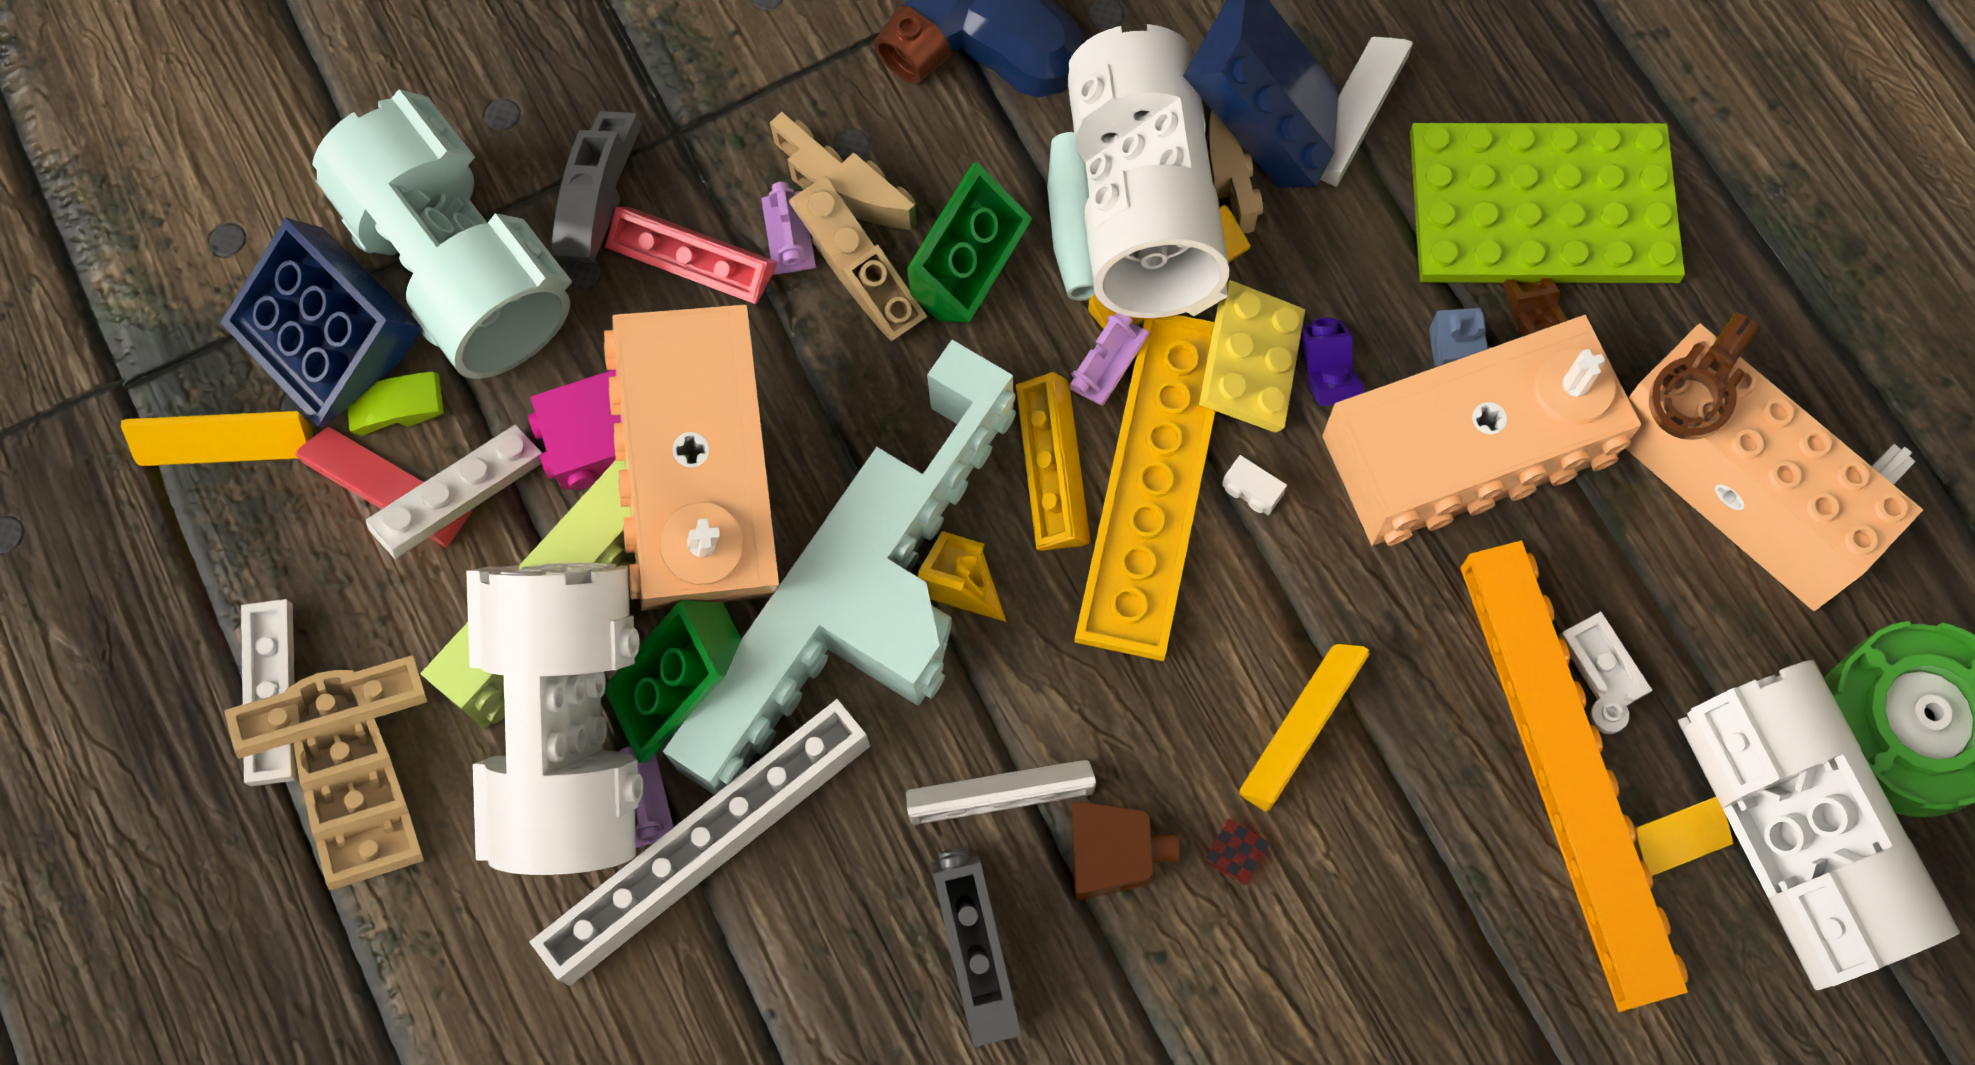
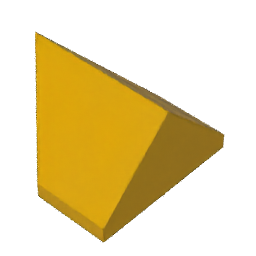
M942 531L919 569L918 577L927 583L930 599L1006 622L983 553L984 543Z

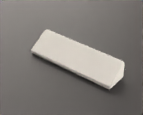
M1371 37L1338 97L1335 153L1320 180L1335 187L1338 186L1407 61L1413 45L1412 41Z
M1081 760L915 788L906 792L908 816L911 824L917 825L1093 795L1095 792L1096 781L1090 762L1088 760Z

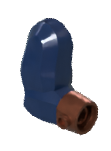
M905 0L903 5L896 9L875 39L874 47L878 56L890 71L906 82L913 84L920 83L950 57L952 51L962 49L977 63L995 71L1020 93L1039 98L1061 93L1068 88L1069 61L1085 41L1073 19L1053 0Z

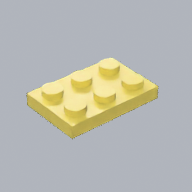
M1229 280L1226 282L1228 297L1218 302L1199 405L1276 433L1285 428L1305 309Z

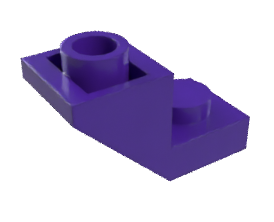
M1323 317L1313 320L1312 324L1303 325L1300 340L1309 387L1318 405H1334L1337 402L1363 394V383L1353 369L1352 335L1343 321Z

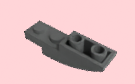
M599 111L591 130H579L565 168L556 207L551 253L556 261L594 262L612 221L615 207H618L621 200L616 184L642 127L637 113Z

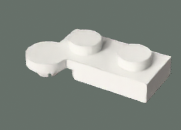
M1599 612L1565 630L1558 638H1563L1566 642L1570 658L1597 698V701L1590 710L1592 725L1604 734H1614L1621 731L1629 721L1627 706L1648 695L1652 689L1602 612Z

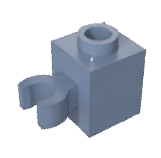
M1481 308L1441 310L1436 312L1429 328L1435 368L1487 350L1486 328Z

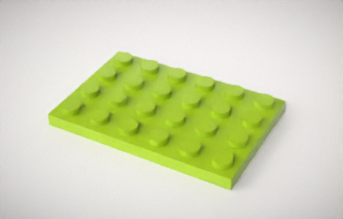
M1667 123L1412 124L1410 142L1420 282L1504 283L1505 279H1515V281H1520L1521 283H1536L1541 281L1542 278H1551L1554 283H1680L1685 276Z

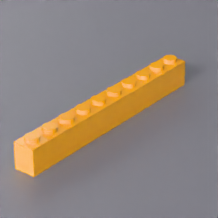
M1522 540L1469 554L1460 568L1618 1012L1688 993L1685 985L1688 981L1685 964L1678 954L1673 953L1668 939V935H1670L1668 918L1664 910L1655 904L1650 890L1653 887L1650 869L1643 860H1639L1633 843L1636 841V833L1633 823L1627 815L1622 814L1616 798L1619 796L1618 782L1613 772L1605 768L1600 754L1603 749L1601 736L1597 728L1589 724L1584 711L1586 707L1584 690L1578 681H1573L1568 667L1570 653L1567 644L1563 638L1557 637L1552 621H1554L1552 603L1548 596H1542L1536 580L1539 576L1536 560L1531 553H1526Z

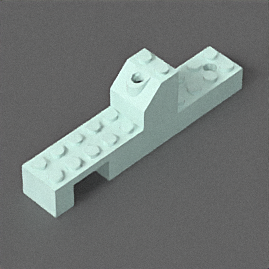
M950 341L927 374L931 409L953 421L957 426L923 474L882 449L875 448L742 638L726 676L682 723L664 749V754L680 773L714 795L744 773L755 754L762 755L773 742L776 731L773 728L782 715L788 717L795 710L802 697V693L799 690L808 677L814 679L821 672L828 659V655L825 654L827 650L917 706L920 705L925 696L930 699L934 697L945 679V675L941 672L943 670V658L950 634L952 617L931 605L927 583L910 572L918 560L919 554L916 551L924 539L932 540L939 531L944 520L941 514L949 503L955 505L963 496L968 485L965 479L974 467L980 469L988 459L992 450V446L989 444L997 432L1004 434L1012 424L1016 415V411L1013 410L1016 394L1013 393L1012 374L956 341Z

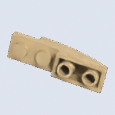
M1211 110L1206 144L1212 181L1218 199L1228 197L1231 212L1243 233L1254 232L1257 217L1263 213V202L1259 189H1252L1250 177L1253 176L1251 156Z
M783 112L770 122L774 143L789 156L787 160L791 178L800 187L805 189L826 175L855 218L890 228L912 230L917 225L916 203L913 197L900 186L895 188L885 180L884 173L874 162L870 160L865 162L854 152L843 162L842 158L832 147L826 145L823 148L816 142L812 132L800 120L793 122Z
M826 175L790 198L789 203L812 235L813 239L811 241L849 293L890 341H893L927 317L918 302L910 295V290L879 245H873Z

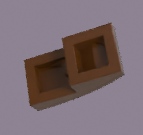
M1542 278L1541 281L1536 283H1521L1520 281H1515V279H1505L1504 283H1502L1514 320L1522 336L1568 321L1558 306L1560 290L1551 278Z

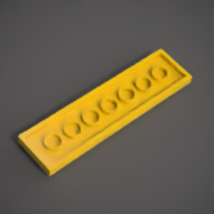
M1181 315L1144 319L1143 329L1149 331L1150 334L1136 356L1075 634V643L1160 661L1165 659L1215 415L1214 410L1199 405L1215 322Z

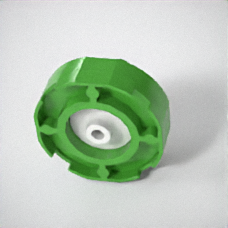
M1910 621L1892 624L1878 630L1856 645L1826 674L1824 680L1857 739L1861 751L1893 811L1905 816L1935 817L1953 813L1974 804L1975 635L1947 623H1940L1934 626L1910 624Z

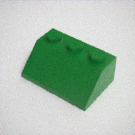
M972 163L907 268L910 295L936 320L941 322L971 321L1033 219L979 163Z
M679 600L639 646L635 657V664L619 669L606 684L605 692L638 763H646L726 676L742 639L722 602Z

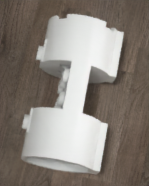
M1147 24V31L1122 33L1121 26L1103 31L1083 43L1069 61L1068 88L1077 152L1086 164L1090 195L1086 202L1084 213L1093 287L1096 297L1105 307L1122 315L1138 318H1160L1187 312L1192 316H1196L1228 297L1226 282L1229 277V264L1218 197L1213 185L1208 157L1202 100L1200 95L1183 77L1194 58V52L1188 41L1180 34L1168 28Z
M546 563L543 565L525 566L520 570L517 565L489 566L468 570L467 601L470 668H482L487 673L504 675L506 756H493L473 764L476 860H486L489 866L500 871L531 875L589 872L614 867L632 860L636 856L635 809L639 807L638 803L642 798L643 779L638 774L637 760L633 759L631 755L602 750V744L605 742L607 735V724L605 718L601 716V697L606 686L604 671L618 670L635 664V657L639 650V634L634 628V618L630 616L628 566H618L616 568V564Z
M1809 660L1781 669L1779 671L1780 676L1778 677L1772 675L1758 681L1753 680L1740 687L1732 688L1692 708V711L1687 713L1688 717L1679 719L1678 723L1737 835L1814 989L1820 990L1878 970L1886 965L1921 952L1960 934V931L1914 845L1907 837L1815 661Z

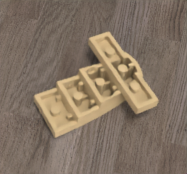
M413 655L356 672L353 670H333L316 673L290 686L285 690V693L224 710L234 752L238 759L290 743L294 744L299 781L304 792L312 835L317 845L325 882L329 891L424 861L391 759L374 719L427 703Z

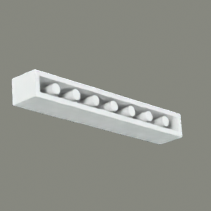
M836 699L529 941L556 979L571 986L867 750L870 744L866 733L839 700Z

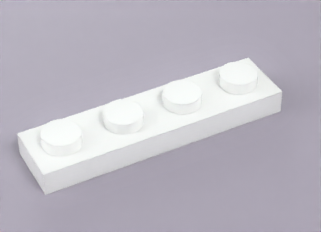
M513 425L367 518L368 530L390 555L396 559L541 465L540 454L542 452L516 425Z
M287 599L241 605L242 691L244 705L285 693L287 688L295 684L293 604ZM293 743L244 757V783L249 786L297 780V762Z

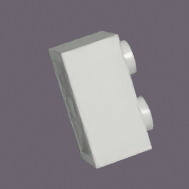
M1239 455L1224 476L1222 486L1225 487L1226 492L1235 498L1240 497L1247 501L1254 511L1258 513L1264 512L1269 516L1284 495L1287 484Z

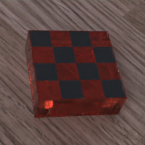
M1228 818L1204 862L1245 886L1268 847L1269 842Z

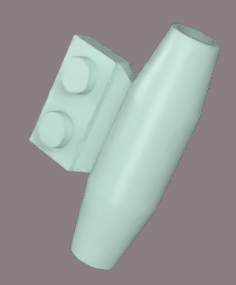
M1066 132L1055 136L1051 141L1047 185L1053 249L1067 296L1073 300L1083 301L1089 300L1095 294L1084 213L1085 205L1090 195L1086 164L1077 152L1074 132Z

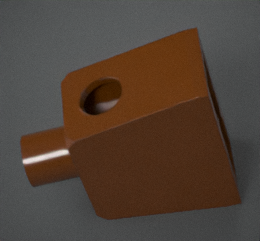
M1072 802L1075 900H1084L1151 885L1153 880L1152 863L1179 862L1178 833L1150 834L1149 812L1084 802Z

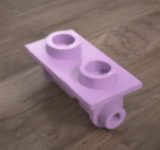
M786 182L774 183L769 196L761 198L770 256L772 260L777 261L774 275L816 268L810 232L789 203L790 198L801 191L794 192Z
M1116 313L1115 316L1109 315L1107 325L1096 340V347L1094 350L1090 349L1077 371L1074 370L1071 374L1074 379L1070 383L1069 389L1101 406L1105 404L1150 334L1149 331L1132 324L1131 317Z
M631 747L623 748L619 751L631 755L633 759L637 760ZM656 753L646 763H638L637 760L638 774L643 779V794L638 803L639 807L635 809L636 848L655 843L674 828Z

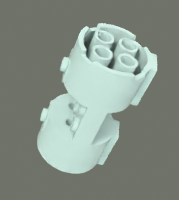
M399 89L391 99L378 101V109L361 117H358L355 112L351 113L332 128L320 143L312 163L317 170V180L315 181L342 216V222L351 232L352 241L358 248L367 253L374 252L393 256L396 253H400V262L413 273L407 286L406 300L413 311L411 314L422 327L421 332L430 343L440 347L462 376L472 379L488 378L504 373L522 364L539 352L556 335L566 320L570 308V299L565 290L572 281L524 219L495 213L487 223L469 199L474 188V176L468 165L475 156L427 96Z

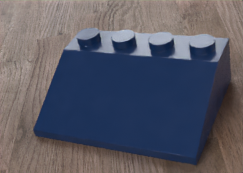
M1226 0L1183 77L1278 188L1316 187L1335 153L1338 87L1269 0Z
M285 218L220 322L312 421L320 427H325L377 381L395 368L402 361L422 330L419 323L323 227Z

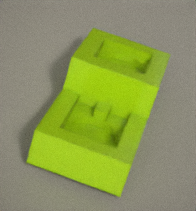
M425 372L377 381L368 391L347 407L350 432L363 436L395 423L411 427L444 414L439 374Z

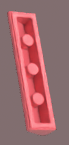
M615 207L604 247L753 304L758 303L777 264V261L631 207Z
M329 426L303 444L295 453L305 465L381 510L424 483ZM468 511L429 538L447 548L472 511Z

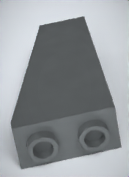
M965 846L938 853L940 860L931 862V867L973 1047L1022 1036L982 865L977 851L968 853Z

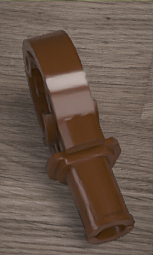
M1733 313L1728 324L1696 368H1692V364L1705 348V346L1699 343L1693 346L1686 357L1679 358L1662 369L1654 380L1649 392L1650 412L1662 430L1676 438L1697 440L1714 434L1729 420L1736 406V387L1745 373L1742 369L1738 368L1724 387H1722L1721 383L1753 337L1759 333L1760 326L1754 320H1751L1742 333L1738 335L1737 331L1748 316L1741 313ZM1708 367L1717 371L1715 375L1707 371ZM1682 370V372L1678 374L1674 373L1675 371ZM1663 380H1670L1663 395L1667 396L1673 390V385L1681 380H1695L1702 383L1709 389L1714 399L1713 408L1707 413L1704 420L1706 422L1709 421L1717 411L1721 414L1720 418L1715 423L1706 427L1688 428V426H1699L1703 422L1702 417L1689 418L1684 416L1673 407L1671 397H1666L1663 400L1665 413L1660 402V388Z

